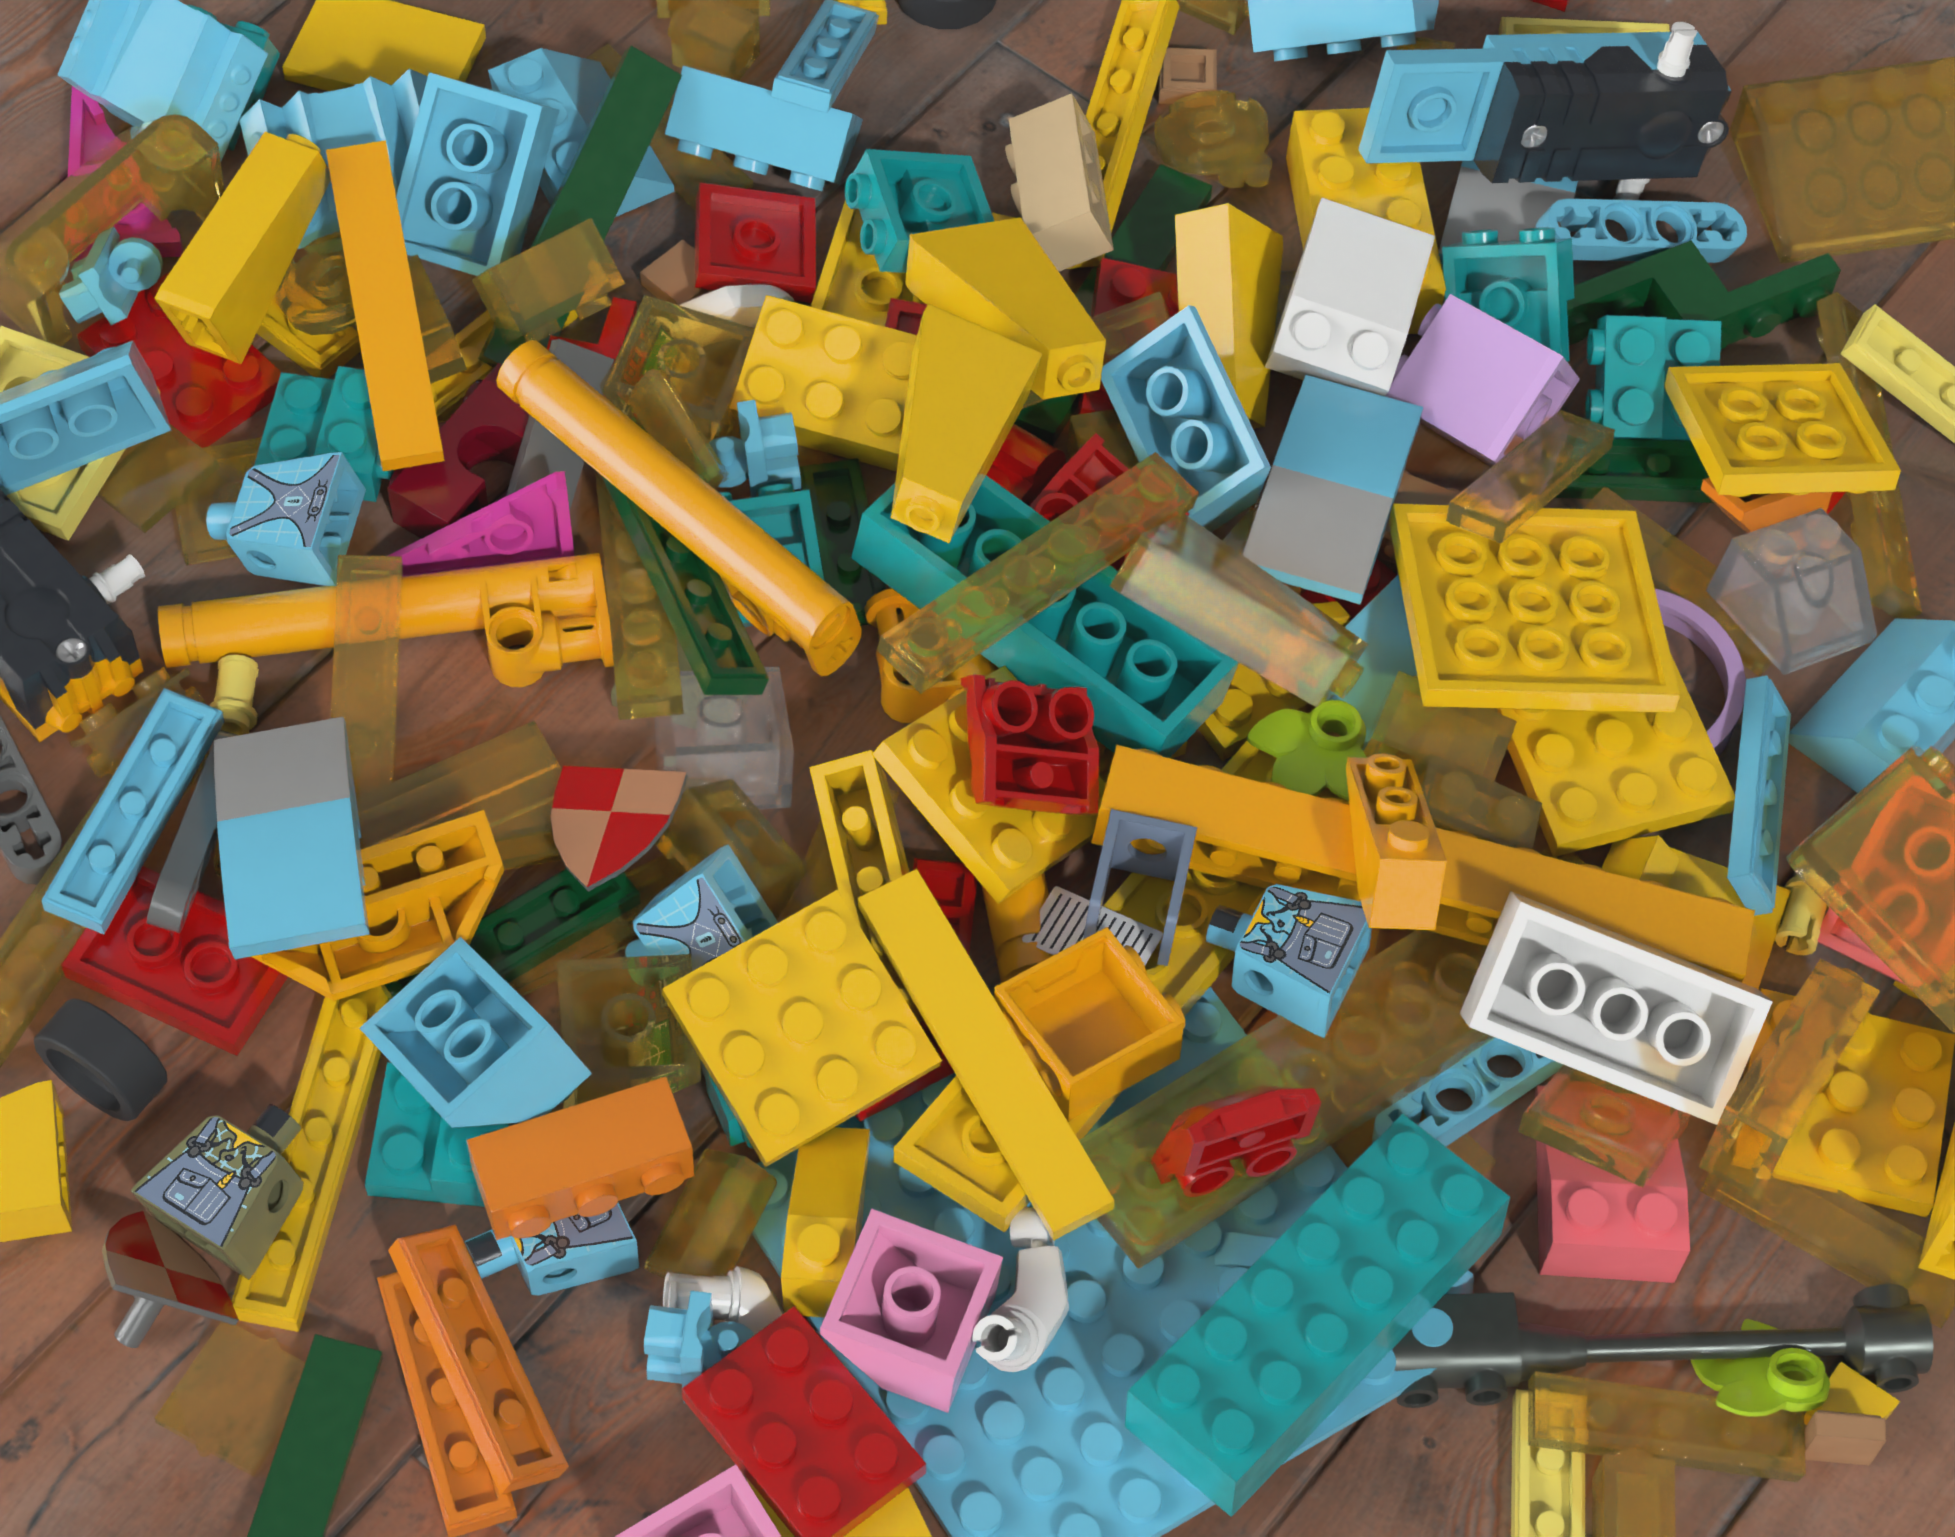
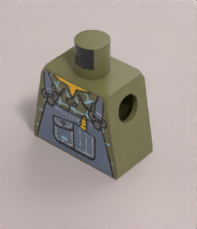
M269 1104L247 1132H244L218 1115L207 1117L138 1181L131 1192L157 1221L249 1280L256 1272L303 1191V1181L285 1158L281 1156L302 1128L290 1115L273 1104Z

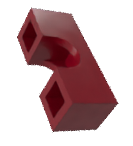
M500 363L493 368L484 380H476L469 387L461 406L447 421L443 420L438 423L445 461L396 469L389 481L388 494L393 522L421 539L488 506L485 480L469 471L473 466L488 460L504 461L515 466L530 414L497 387L496 380L502 366Z

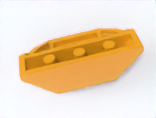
M478 811L361 849L366 884L363 886L369 935L251 957L323 996L336 1001L421 973L460 937L470 945L504 872V866L485 811Z

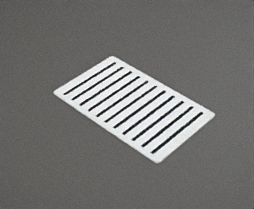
M1058 886L1054 887L1040 909V932L1024 935L1022 941L1025 943L1037 942V948L1052 955L1080 942L1084 936L1090 900ZM1102 906L1096 932L1108 927L1122 946L1129 945L1134 948L1144 965H1146L1161 940L1163 933Z

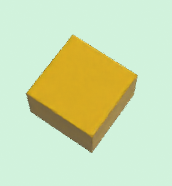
M1659 835L1631 838L1612 843L1602 869L1606 872L1640 881H1657L1668 887L1680 859Z

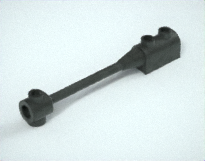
M1880 1284L1859 1291L1853 1297L1854 1306L1849 1309L1841 1327L1585 1335L1581 1331L1518 1322L1514 1292L1445 1294L1432 1307L1444 1311L1453 1323L1452 1336L1445 1344L1438 1347L1426 1346L1415 1338L1411 1329L1392 1350L1396 1357L1395 1371L1437 1368L1430 1375L1424 1376L1412 1383L1397 1397V1403L1408 1408H1420L1435 1403L1439 1399L1438 1389L1465 1388L1466 1401L1473 1405L1487 1406L1497 1404L1507 1398V1387L1518 1386L1522 1381L1585 1367L1586 1363L1771 1357L1775 1352L1786 1348L1803 1349L1816 1356L1842 1355L1851 1369L1860 1375H1875L1877 1387L1888 1393H1895L1914 1388L1919 1383L1918 1374L1929 1372L1933 1360V1331L1926 1307L1923 1304H1910L1908 1290L1896 1284Z

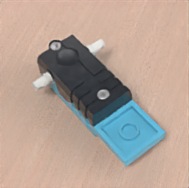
M1675 22L1672 25L1671 32L1486 35L1483 49L1386 50L1358 150L1366 163L1474 161L1482 175L1491 183H1508L1509 179H1515L1519 183L1535 182L1536 178H1542L1545 182L1562 181L1563 177H1568L1571 181L1619 180L1616 196L1613 200H1638L1645 184L1650 179L1698 177L1701 165L1711 148L1721 144L1728 135L1729 127L1721 112L1727 104L1732 90L1728 86L1725 69L1699 32L1694 30L1695 27L1685 22Z

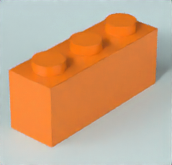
M666 1076L467 1140L472 1170L496 1241L509 1236L518 1239L529 1238L548 1229L552 1222L577 1214L583 1217L597 1216L611 1210L620 1200L644 1192L648 1195L664 1194L679 1187L684 1182V1179L694 1176L692 1145Z

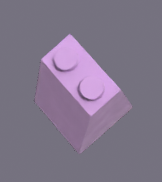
M1450 294L1443 306L1435 304L1424 317L1418 331L1422 338L1409 357L1405 354L1400 357L1390 390L1385 397L1422 406L1421 424L1509 479L1514 480L1580 379L1565 358L1557 352Z

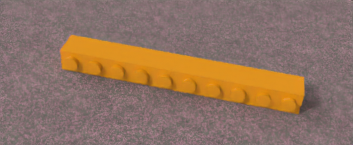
M1116 745L1091 843L1103 846L1111 809L1197 827L1189 869L1266 889L1272 885L1279 884L1360 901L1357 888L1350 807L1346 801L1337 798L1324 799L1293 791L1275 782H1259L1224 773L1214 766H1197L1162 757L1148 749H1132ZM1436 828L1447 864L1435 930L1427 931L1488 946L1509 893L1512 891L1741 983L1746 976L1755 910L1733 905L1722 898L1702 897L1671 889L1657 881H1640L1613 874L1595 865L1575 864L1544 856L1530 848H1513L1478 839L1468 832ZM1136 839L1130 842L1135 849L1146 854L1155 855L1166 851L1162 844L1151 839Z

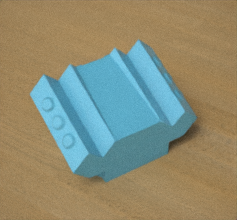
M89 0L60 67L58 76L86 96L102 104L111 114L192 161L196 159L207 166L218 169L268 53L243 34L231 32L210 15L204 14L199 10L196 11L178 0Z
M409 68L392 85L369 76L363 83L355 84L353 87L324 93L307 94L299 90L282 108L259 99L239 120L247 154L249 156L265 131L286 139L288 134H296L310 140L320 148V154L327 166V149L386 140L395 193L397 194L428 76ZM331 181L298 249L314 246L319 250L321 259L344 255Z

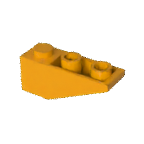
M1384 753L1374 754L1369 758L1347 757L1346 776L1357 888L1368 927L1435 930L1447 860L1412 760L1401 759L1395 755Z

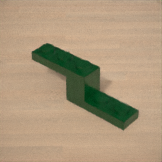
M1691 240L1574 285L1575 298L1567 301L1569 345L1576 344L1587 337L1590 329H1597V320L1606 315L1638 316L1640 313H1643L1645 317H1667L1670 320L1721 321V352L1729 344L1750 336L1753 338L1765 336L1782 323L1800 316L1802 318H1810L1823 311L1831 301L1841 269L1831 255L1826 253L1728 292Z

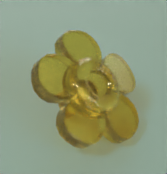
M1230 145L1225 147L1224 153L1211 154L1207 159L1206 167L1210 172L1219 174L1218 181L1223 186L1242 188L1245 181L1252 187H1263L1269 183V171L1272 168L1273 161L1265 153L1252 152L1249 154V149L1245 146Z

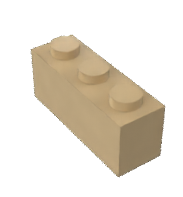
M1071 93L1010 118L1009 126L1012 143L1005 146V151L1010 167L1017 177V182L1011 184L1012 197L1024 223L1056 269L1062 271L1113 251L1095 132L1073 94Z

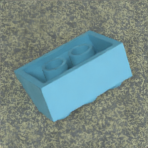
M1248 0L1253 52L1273 50L1274 61L1308 57V45L1326 43L1327 54L1362 50L1360 39L1380 36L1381 48L1415 44V32L1434 29L1439 0Z
M540 48L492 68L488 72L492 90L559 110L539 183L551 205L611 79L601 62ZM650 145L616 217L675 192L674 184Z
M687 66L682 67V77L677 86L665 135L679 139L678 151L711 160L714 148L735 154L734 167L767 175L770 164L791 170L790 183L823 191L825 180L840 184L863 121L862 118L835 108H830L828 113L772 98V91Z
M429 72L396 194L407 255L488 280L513 282L559 110Z
M1188 305L1102 367L1101 381L1151 489L1175 509L1181 506L1189 513L1187 520L1177 531L1211 533L1257 502L1271 466L1196 307Z
M134 341L117 347L106 348L92 357L59 370L47 371L36 379L0 392V489L5 495L172 431L153 373Z
M1895 618L1789 732V744L1882 811L1903 770L1921 777L1955 740V621Z
M461 937L360 1027L361 1031L452 1128L518 1123L546 1115L557 1105L567 1100L573 1091L592 1074L553 1027Z

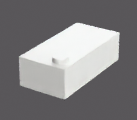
M1510 891L1460 1015L1470 1028L1720 1126L1773 1001L1757 988Z

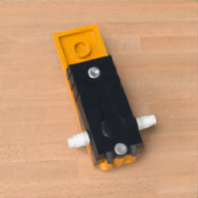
M0 489V700L40 743L57 730L64 733L74 730L82 721L81 714L88 711L91 715H94L103 709L102 700L113 694L120 697L127 694L135 684L134 678L144 672L132 630L108 604L115 602L118 595L132 587L133 583L139 579L144 578L145 574L139 562L129 554L125 559L116 565H111L101 573L95 572L89 579L84 575L81 576Z

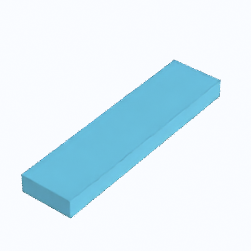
M824 0L776 75L771 97L828 113L874 36L879 15L876 12L838 1Z
M1767 675L1746 679L1727 875L1728 880L1745 908L1755 910L1754 916L1772 913L1773 908H1775L1791 721L1790 711L1774 683Z
M163 689L42 898L44 911L105 934L224 723L223 711L168 689Z

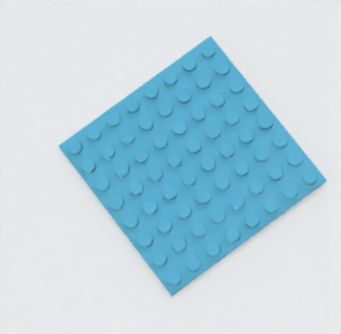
M1211 987L1206 990L1185 1016L1186 1025L1183 1029L1180 1059L1123 1090L1080 1142L1115 1200L1114 1209L1055 1240L1054 1246L1059 1247L1063 1256L1069 1311L1051 1343L1038 1361L1025 1370L1017 1372L1000 1371L976 1352L975 1349L981 1347V1342L977 1341L950 1410L946 1413L882 1389L820 1335L823 1317L805 1316L816 1333L926 1462V1474L914 1482L948 1537H1161L1215 1505L1212 1500L1125 1428L1127 1391L1248 1270L1242 1267L1214 1266L1215 1252L1221 1241V1233L1237 1232L1279 1238L1348 1168L1315 1124H1313L1309 1136L1297 1140L1291 1138L1297 1150L1296 1156L1287 1165L1275 1172L1264 1176L1250 1177L1246 1174L1240 1159L1230 1161L1235 1171L1231 1180L1219 1189L1198 1197L1185 1196L1176 1177L1174 1181L1161 1185L1150 1161L1176 1118L1186 1109L1262 1085L1286 1087ZM953 1073L861 1122L853 1116L836 1127L870 1129L862 1229L871 1209L1003 1257L997 1292L987 1315L990 1316L1014 1294L1016 1256L1019 1250L1027 1248L1012 1246L1010 1227L1005 1233L894 1162V1146L956 1076ZM798 1149L767 1167L761 1161L722 1182V1189L780 1278L787 1214ZM1030 1202L1026 1207H1033ZM1431 1308L1414 1325L1412 1333L1420 1343L1429 1347H1438L1445 1344L1451 1338L1453 1323L1444 1311ZM1391 1350L1284 1463L1398 1397L1412 1383L1424 1376L1430 1375L1437 1368L1395 1371L1396 1357L1393 1350Z

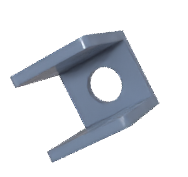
M1111 809L1090 898L1083 939L1097 931L1111 868L1174 881L1157 962L1159 965L1168 966L1197 827ZM1136 839H1151L1162 844L1166 851L1155 855L1146 854L1135 849L1130 842Z

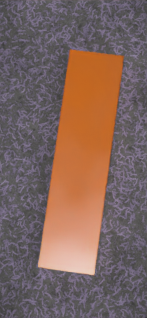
M456 1224L397 1238L389 1248V1254L500 1495L559 1478L569 1465Z
M394 1272L377 1277L448 1537H457L518 1518L511 1492L500 1495L399 1273Z

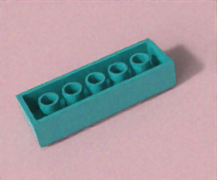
M987 475L950 543L916 531L912 527L891 518L895 483L862 513L851 557L854 561L997 667L1001 668L1005 665L1018 681L1027 686L1045 684L1046 688L1052 689L1064 687L1087 688V696L1094 709L1093 734L1097 741L1113 753H1115L1116 745L1132 749L1152 750L1162 757L1170 758L1223 703L1240 659Z
M1402 1114L1127 1391L1125 1428L1232 1517L1501 1236L1510 1196L1406 1115Z

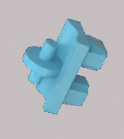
M111 227L98 234L87 257L74 263L71 269L74 280L63 285L59 295L77 323H81L103 312L110 325H113L127 318L139 291L149 289L157 282L163 270L162 257L159 250L152 243L142 238L132 237L120 241L119 233L115 227Z
M755 400L737 402L741 439L733 436H722L711 440L704 446L700 453V469L704 478L718 487H734L749 479L751 498L757 497L756 490L775 484H792L793 490L802 489L797 459L798 444L792 413L758 417Z
M690 1291L688 1309L650 1305L644 1337V1353L648 1354L647 1380L682 1384L683 1388L755 1334L745 1325L734 1321L720 1322L714 1325L712 1293Z

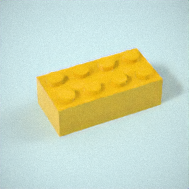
M1370 108L1294 111L1286 161L1303 251L1321 198L1435 236L1420 162L1366 163L1358 149ZM1436 238L1433 242L1408 334H1418L1420 325L1429 310L1435 304L1442 306L1446 286Z
M766 295L733 395L730 410L738 426L737 402L755 400L758 417L791 412L798 445L848 459L858 458L859 462L897 472L911 357L917 335Z

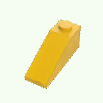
M834 1127L798 1149L787 1214L781 1272L784 1313L795 1306L802 1316L823 1318L826 1316L862 1231L870 1129Z

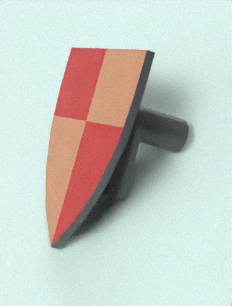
M563 765L555 789L550 815L553 838L567 870L587 891L612 878H616L652 848L668 828L675 814L688 778L687 772Z
M144 1210L122 1217L110 1228L102 1248L107 1276L113 1290L133 1295L134 1302L114 1333L120 1343L130 1348H138L164 1305L232 1325L237 1324L239 1321L238 1316L220 1279L201 1256L173 1231Z

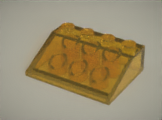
M1955 56L1743 86L1730 132L1780 263L1814 259L1826 253H1829L1831 256L1955 239Z

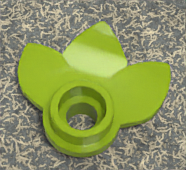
M1340 700L1325 701L1309 713L1293 709L1278 710L1255 724L1247 737V741L1252 746L1277 758L1273 765L1271 782L1279 783L1287 789L1317 796L1328 787L1332 793L1349 801L1346 776L1347 757L1367 758L1362 750L1366 738L1365 723L1355 707ZM1334 732L1339 734L1341 737L1330 736L1326 733Z
M1745 1319L1741 1330L1777 1329L1750 1319ZM1786 1348L1775 1352L1771 1357L1691 1360L1695 1373L1702 1383L1714 1391H1719L1716 1406L1742 1416H1767L1781 1409L1789 1412L1809 1411L1823 1405L1828 1398L1830 1381L1825 1373L1823 1362L1813 1353L1803 1349Z

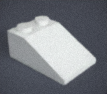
M1321 198L1265 367L1304 380L1305 375L1386 396L1390 390L1408 335L1435 236Z

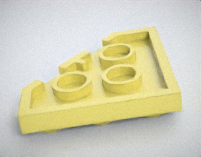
M1 326L0 392L36 379L47 371L59 370L89 357ZM125 449L6 496L38 530L69 541Z

